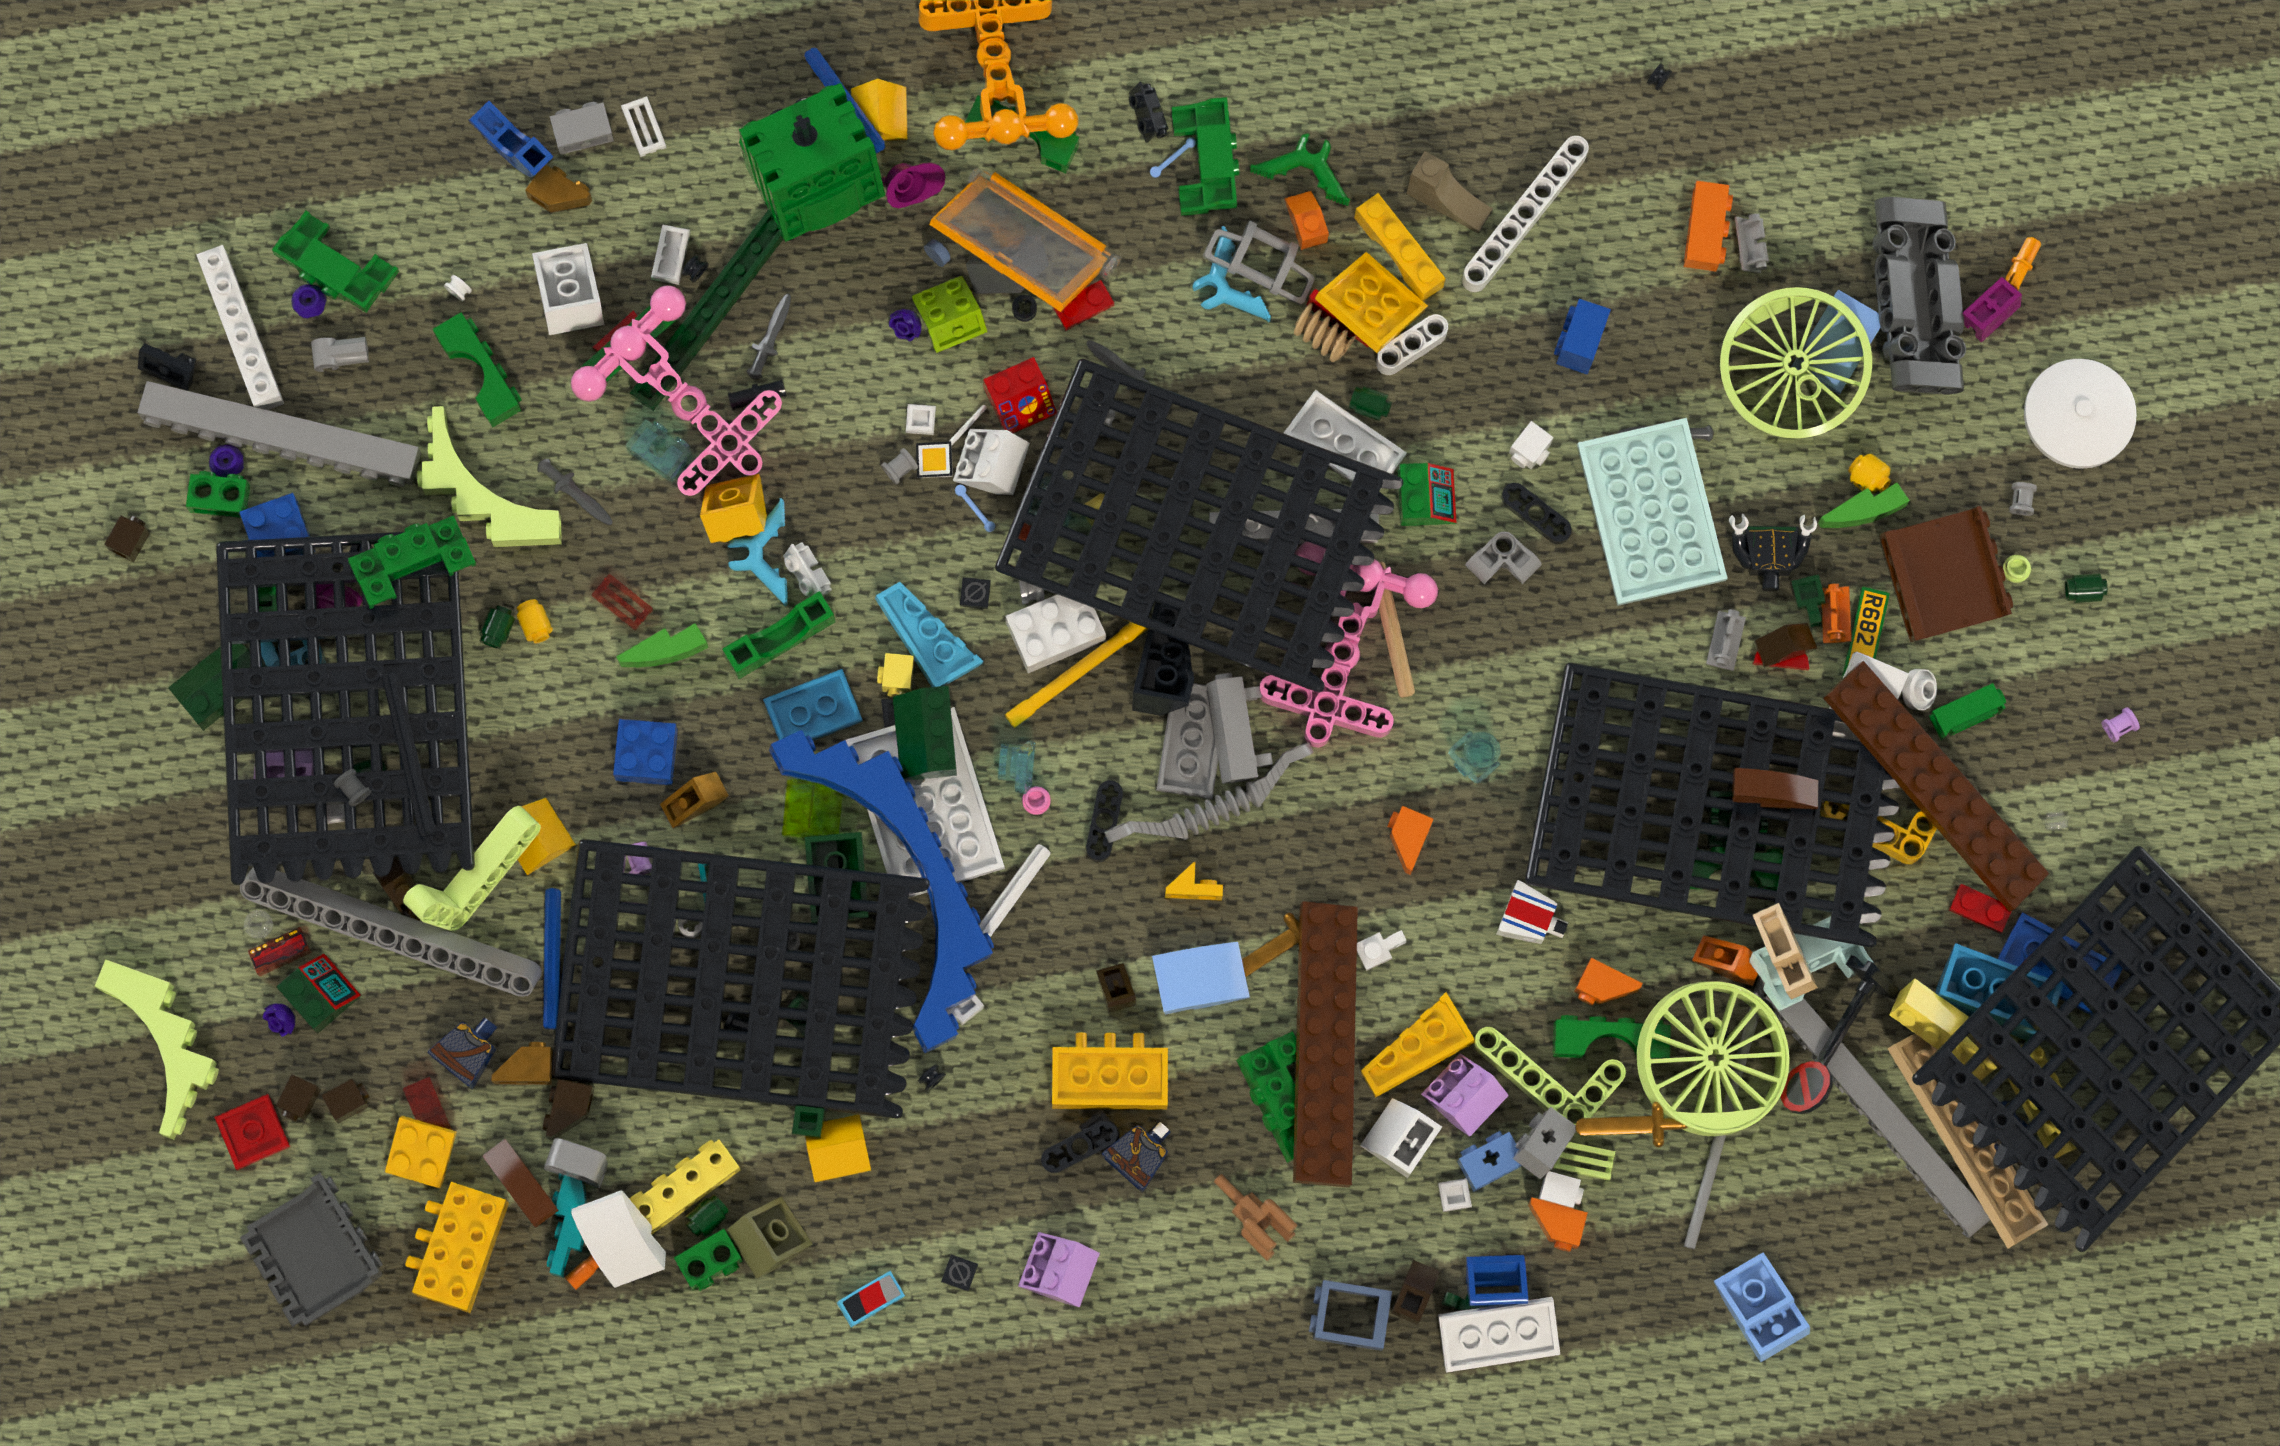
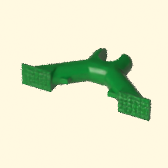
M1310 133L1303 134L1298 141L1295 151L1256 165L1251 164L1250 173H1257V175L1267 177V179L1270 178L1271 180L1278 174L1286 176L1287 171L1300 166L1310 169L1319 181L1317 187L1324 189L1326 199L1329 198L1333 202L1336 201V203L1339 202V204L1342 203L1349 206L1350 198L1346 196L1326 162L1331 150V144L1326 139L1321 151L1317 154H1311L1306 150Z

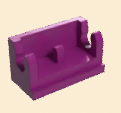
M2001 277L1962 313L1964 316V326L1967 329L1971 326L1976 332L1975 337L1982 343L2021 307L2022 294Z

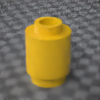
M536 599L521 603L516 608L518 611L516 616L526 640L533 641L534 643H541L547 640L553 628L543 605L539 604Z

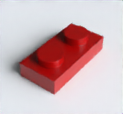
M1099 280L1084 288L1061 312L1054 307L1052 308L1065 331L1113 307L1114 301L1102 280Z
M1963 884L1959 885L1949 908V911L1999 934L2003 932L2012 912H2009L1999 900Z

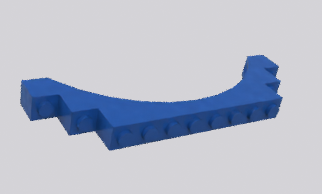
M799 730L770 745L769 752L781 775L822 784L851 797L874 813L900 839L918 867L921 877L927 878L930 881L927 893L930 898L935 925V961L928 993L913 1024V1032L925 1054L955 1039L958 1035V1022L952 1013L948 1015L947 1010L973 998L976 994L974 991L977 988L972 975L970 973L966 974L964 970L990 958L993 954L991 950L994 948L993 942L988 933L983 934L978 923H981L980 917L974 907H969L965 899L968 895L963 884L956 882L952 874L955 872L952 862L948 857H943L939 849L942 845L936 832H930L926 824L929 820L922 806L918 807L913 799L916 796L911 783L909 781L905 782L900 774L903 769L896 756L892 757L890 752L887 751L858 765L859 757L853 746L849 747L845 740L814 754L813 751L816 750L813 740L809 735L805 736L803 731Z

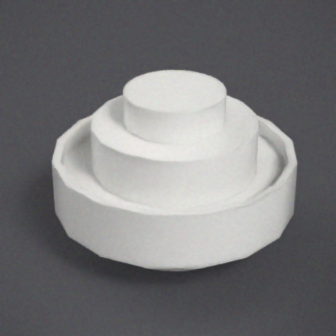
M1913 669L1909 672L1902 689V694L1906 706L1910 709L1926 710L1934 703L1937 694V683L1933 673L1929 670Z

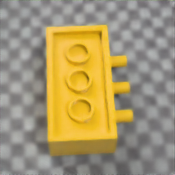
M1076 1033V1047H1053L1052 1109L1167 1110L1168 1048H1144V1033L1133 1034V1048L1116 1047L1115 1033L1104 1034V1047H1087V1033Z
M454 1182L450 1183L443 1204L428 1200L425 1211L439 1215L433 1232L418 1228L416 1231V1239L429 1243L424 1259L411 1255L406 1259V1267L419 1270L412 1293L471 1313L509 1202Z

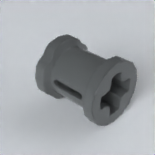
M355 769L346 771L333 783L336 788H340L349 799L348 804L351 807L358 805L371 794L370 788H365L356 777L357 772Z

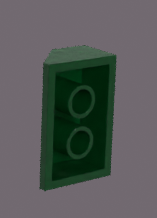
M232 644L233 669L250 668V651L244 644ZM221 646L168 687L203 731L224 715ZM234 699L235 706L243 699Z
M949 686L920 688L894 696L893 706L898 760L903 769L900 774L904 781L957 776Z
M862 832L805 837L806 862L808 865L865 871ZM808 876L809 894L821 895L823 878ZM853 881L852 899L867 900L866 883ZM810 905L811 923L818 924L820 906ZM850 910L848 921L869 918V912Z

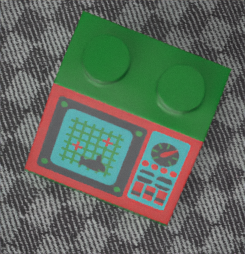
M1430 463L1400 464L1398 476L1404 481L1403 486L1399 488L1400 525L1457 524L1454 469Z

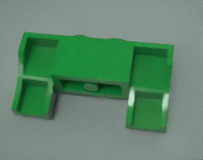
M1227 97L1210 98L1195 104L1172 107L1174 136L1196 135L1200 183L1179 186L1181 216L1208 214L1209 210L1237 208L1235 176L1239 175L1238 159H1233L1232 149H1237L1236 133L1230 132Z
M305 210L295 225L277 241L272 249L273 254L296 268L299 272V278L309 285L316 283L321 286V291L331 299L335 300L338 297L343 301L347 300L367 313L381 292L384 294L398 274L399 269L374 254L368 264L361 270L360 266L321 242L330 226Z
M454 515L429 526L427 523L420 525V523L410 525L404 529L405 532L396 536L393 534L383 536L378 540V543L374 544V548L348 558L352 572L370 609L374 608V605L388 599L397 598L391 581L440 562L441 559L449 576L466 567L476 566L474 557Z
M1292 1031L1240 1056L1236 1060L1251 1089L1249 1092L1250 1097L1256 1106L1259 1105L1263 1114V1123L1266 1129L1272 1132L1287 1163L1294 1160L1295 1083L1287 1069L1288 1066L1296 1063V1037Z

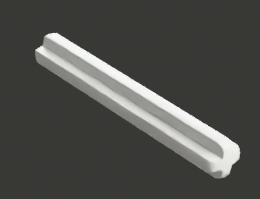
M1040 844L1035 846L981 923H979L983 934L987 932L991 937L1050 856V851Z

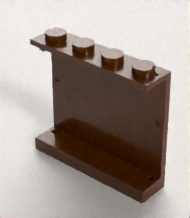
M1981 506L1898 530H1890L1879 535L1910 643L2012 614V597L2009 592L2005 591L2003 584L2005 573L2003 567L1997 563L1995 556L1998 554L1997 545L1994 538L1990 539L1987 529L1990 527L1989 517L1986 511H1982Z

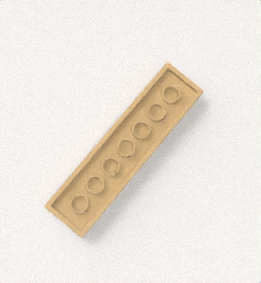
M1913 1034L1889 1047L1888 1051L1952 1155L1955 1163L1963 1173L2006 1247L2010 1248L2046 1227L2048 1223L2041 1212L2035 1209L2034 1200L2028 1190H2018L2014 1187V1178L2017 1173L2012 1165L2005 1169L1994 1167L1993 1158L1996 1153L1994 1145L1996 1142L1985 1148L1974 1147L1972 1139L1978 1124L1974 1121L1964 1127H1956L1952 1123V1116L1958 1103L1954 1100L1944 1106L1933 1105L1931 1097L1937 1085L1934 1079L1923 1085L1913 1083L1912 1076L1938 1050L1918 1035Z

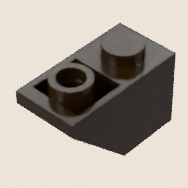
M394 857L388 875L380 877L375 872L372 873L399 912L404 916L420 921L403 902L406 893L416 884L410 875L404 872L398 858Z
M558 1079L557 1086L551 1087L549 1103H553L551 1114H546L543 1122V1131H547L546 1137L548 1139L554 1140L588 1118L594 1094L592 1086Z
M1413 1260L1391 1314L1418 1325L1440 1271Z

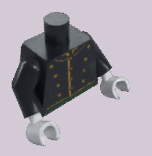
M1742 514V522L1735 525L1734 516H1730L1729 523L1734 529L1732 532V548L1735 557L1743 568L1748 569L1750 576H1762L1763 591H1778L1779 576H1789L1792 570L1799 568L1808 554L1812 538L1811 532L1816 530L1817 527L1816 518L1814 517L1812 525L1806 526L1803 524L1805 515H1802L1800 517V527L1802 530L1799 531V527L1748 526L1749 522L1744 514Z

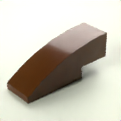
M1735 768L1733 773L1732 802L1760 803V807L1818 809V780L1776 771Z
M506 1139L482 1155L535 1228L559 1211Z

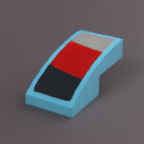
M889 1271L837 1302V1305L852 1328L872 1317L880 1310L899 1301L905 1295L893 1274Z

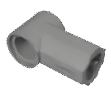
M366 337L344 340L319 338L311 342L315 371L323 372V369L326 368L337 370L339 366L369 362Z

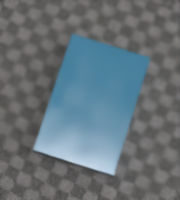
M843 669L763 699L779 740L802 730L805 736L809 735L814 741L863 722Z

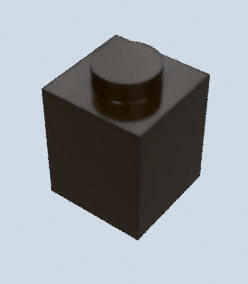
M120 515L104 545L109 551L134 563L150 533L144 527L146 524L144 521L132 515L129 519Z
M291 1074L276 1104L277 1107L283 1110L280 1115L294 1122L297 1121L298 1117L306 1121L321 1089Z
M353 1079L322 1095L338 1124L369 1107L366 1100L370 1096L363 1083L357 1085Z

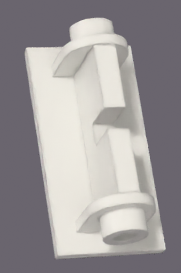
M803 542L796 546L794 544L790 545L783 557L785 558L784 561L787 569L793 572L799 581L801 592L808 596V598L819 591L822 595L829 593L832 590L830 587L831 582L822 568L814 571L811 569V567L818 564V561L809 546H805Z

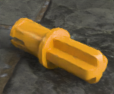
M2034 237L2026 238L2017 257L2012 258L2013 264L2005 278L2018 291L2027 272L2032 270L2033 266L2031 264L2041 247V242Z

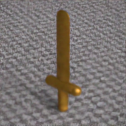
M1292 913L1284 915V922L1288 926V930L1242 959L1246 977L1299 943V922Z
M1658 1102L1652 1104V1116L1582 1118L1575 1125L1576 1131L1580 1135L1652 1133L1653 1145L1655 1147H1662L1664 1145V1130L1688 1128L1672 1118H1664L1663 1108Z

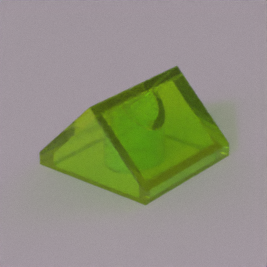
M802 779L787 780L782 836L805 838L839 834L843 794L819 783Z

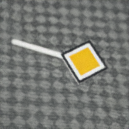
M982 405L948 442L916 443L917 478L953 477L952 445L987 409L986 405Z

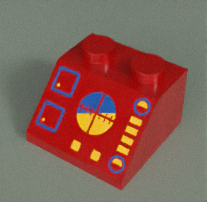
M1034 357L983 379V388L1003 430H1008L1014 434L1057 413L1047 383Z

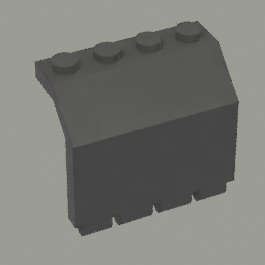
M322 1173L310 1178L313 1184L304 1192L246 1226L249 1232L240 1237L250 1255L259 1250L262 1252L253 1261L264 1280L273 1275L276 1276L277 1279L270 1282L268 1287L278 1304L281 1305L290 1300L291 1304L282 1310L292 1327L300 1322H303L305 1326L309 1325L363 1292L383 1275L379 1267L383 1266L382 1261L375 1250L369 1252L365 1245V1242L368 1241L366 1234L360 1225L355 1228L350 1220L354 1216L346 1201L340 1203L335 1195L339 1191L331 1176L325 1178Z

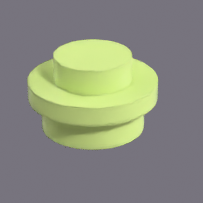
M2021 555L2008 557L2002 566L2005 578L2013 583L2025 581L2031 572L2029 561Z

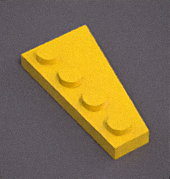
M1446 992L1411 1027L1405 1029L1398 1039L1390 1046H1387L1361 1070V1074L1376 1098L1474 1044L1475 1039Z

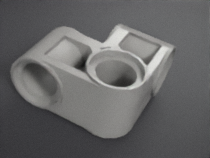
M1505 531L1496 534L1465 564L1483 584H1486L1502 567L1506 568L1523 584L1542 565L1534 553L1523 546L1514 535ZM1505 541L1509 545L1510 550L1505 553L1500 552L1496 548V542Z

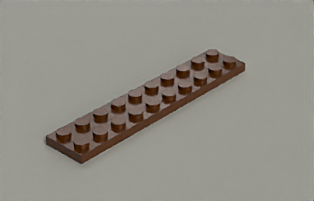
M1864 661L1858 663L1823 698L2009 912L2016 909L2047 877L2048 871Z
M1305 901L1300 904L1293 1183L1347 1188L1352 1186L1358 907Z

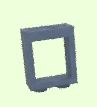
M1323 1280L1321 1287L1316 1286L1313 1303L1319 1305L1317 1316L1311 1315L1309 1332L1314 1333L1313 1340L1382 1351L1392 1291ZM1329 1290L1378 1298L1372 1339L1323 1331Z

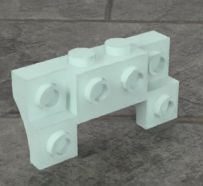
M1831 916L1813 925L1829 928ZM1794 934L1811 973L1836 962L1849 979L1856 975L1846 965L1851 955L1856 956L1864 965L1867 961L1873 962L1863 946ZM1766 946L1752 953L1749 963L1765 982L1763 990L1779 1011L1803 1000L1805 994L1792 1000L1788 996Z

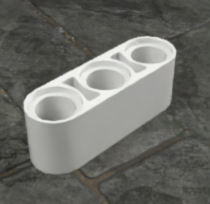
M1433 314L1393 339L1378 352L1376 359L1377 369L1382 374L1393 375L1440 345L1447 335V320L1441 315ZM1436 325L1442 330V333L1433 335L1427 328ZM1409 340L1416 341L1419 348L1410 350L1405 346V342ZM1386 355L1393 356L1396 359V363L1387 365L1383 362L1382 358Z

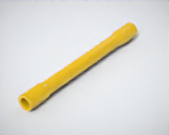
M1129 622L1117 634L1033 696L1023 700L1004 714L1014 728L1032 716L1037 709L1121 647L1131 643L1146 632L1148 628Z

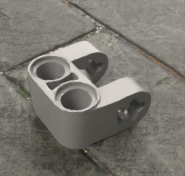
M555 1138L544 1165V1170L558 1175L560 1173L600 1188L608 1167L606 1155L599 1151Z

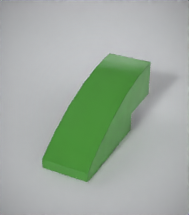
M1895 483L1875 497L1867 488L1822 516L1818 524L1821 528H1843L1871 523L1905 508L1910 500L1898 483Z
M695 623L672 637L664 628L616 656L621 667L659 666L693 656L707 649L708 644Z

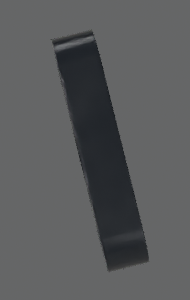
M1510 483L1504 488L1501 496L1502 503L1515 515L1554 544H1563L1569 539L1572 531L1571 524L1549 505L1519 483ZM1516 490L1519 491V498L1524 503L1526 502L1527 498L1531 500L1526 505L1524 512L1520 510L1523 504L1520 503L1518 500H1514L1513 502L1509 501V491L1512 493H1514ZM1532 507L1541 508L1544 511V518L1539 521L1532 520L1528 514L1529 509ZM1549 515L1553 517L1550 523L1555 527H1559L1560 524L1564 526V536L1561 534L1557 537L1554 536V529L1549 524L1546 529L1541 527L1547 522Z
M1112 780L1103 782L1097 791L1086 844L1087 856L1094 862L1107 860L1111 855L1113 842L1109 843L1107 838L1104 837L1103 847L1107 848L1106 852H1101L1100 856H1096L1095 850L1091 849V846H1096L1099 835L1093 836L1094 831L1105 835L1104 832L1117 826L1123 790L1119 783ZM1109 787H1113L1114 793L1118 794V797L1112 798L1110 807H1116V811L1109 808H1098L1099 804L1105 806L1106 795L1102 794V791H1107ZM1107 814L1111 816L1113 820L1111 827L1108 829L1098 827L1096 819L1099 815Z
M1100 1121L1051 1146L1042 1154V1166L1048 1172L1058 1173L1101 1152L1119 1139L1120 1131L1118 1126L1112 1121ZM1102 1126L1106 1129L1111 1128L1113 1130V1133L1110 1134L1111 1140L1107 1141L1104 1138L1096 1141L1099 1147L1095 1149L1094 1142L1088 1133L1092 1131V1137H1095L1102 1133ZM1078 1138H1083L1088 1143V1151L1084 1155H1078L1073 1150V1143ZM1066 1145L1067 1152L1073 1158V1161L1069 1162V1157H1065L1059 1161L1060 1166L1058 1168L1055 1164L1049 1165L1048 1160L1052 1158L1051 1153L1054 1152L1055 1155H1060L1066 1152L1062 1148V1146Z

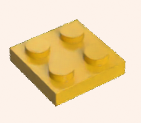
M399 1117L385 1173L441 1188L457 1132L409 1117Z

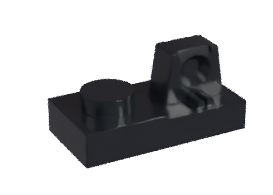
M144 343L139 350L137 369L188 391L193 384L196 359L184 353L175 358L159 348Z

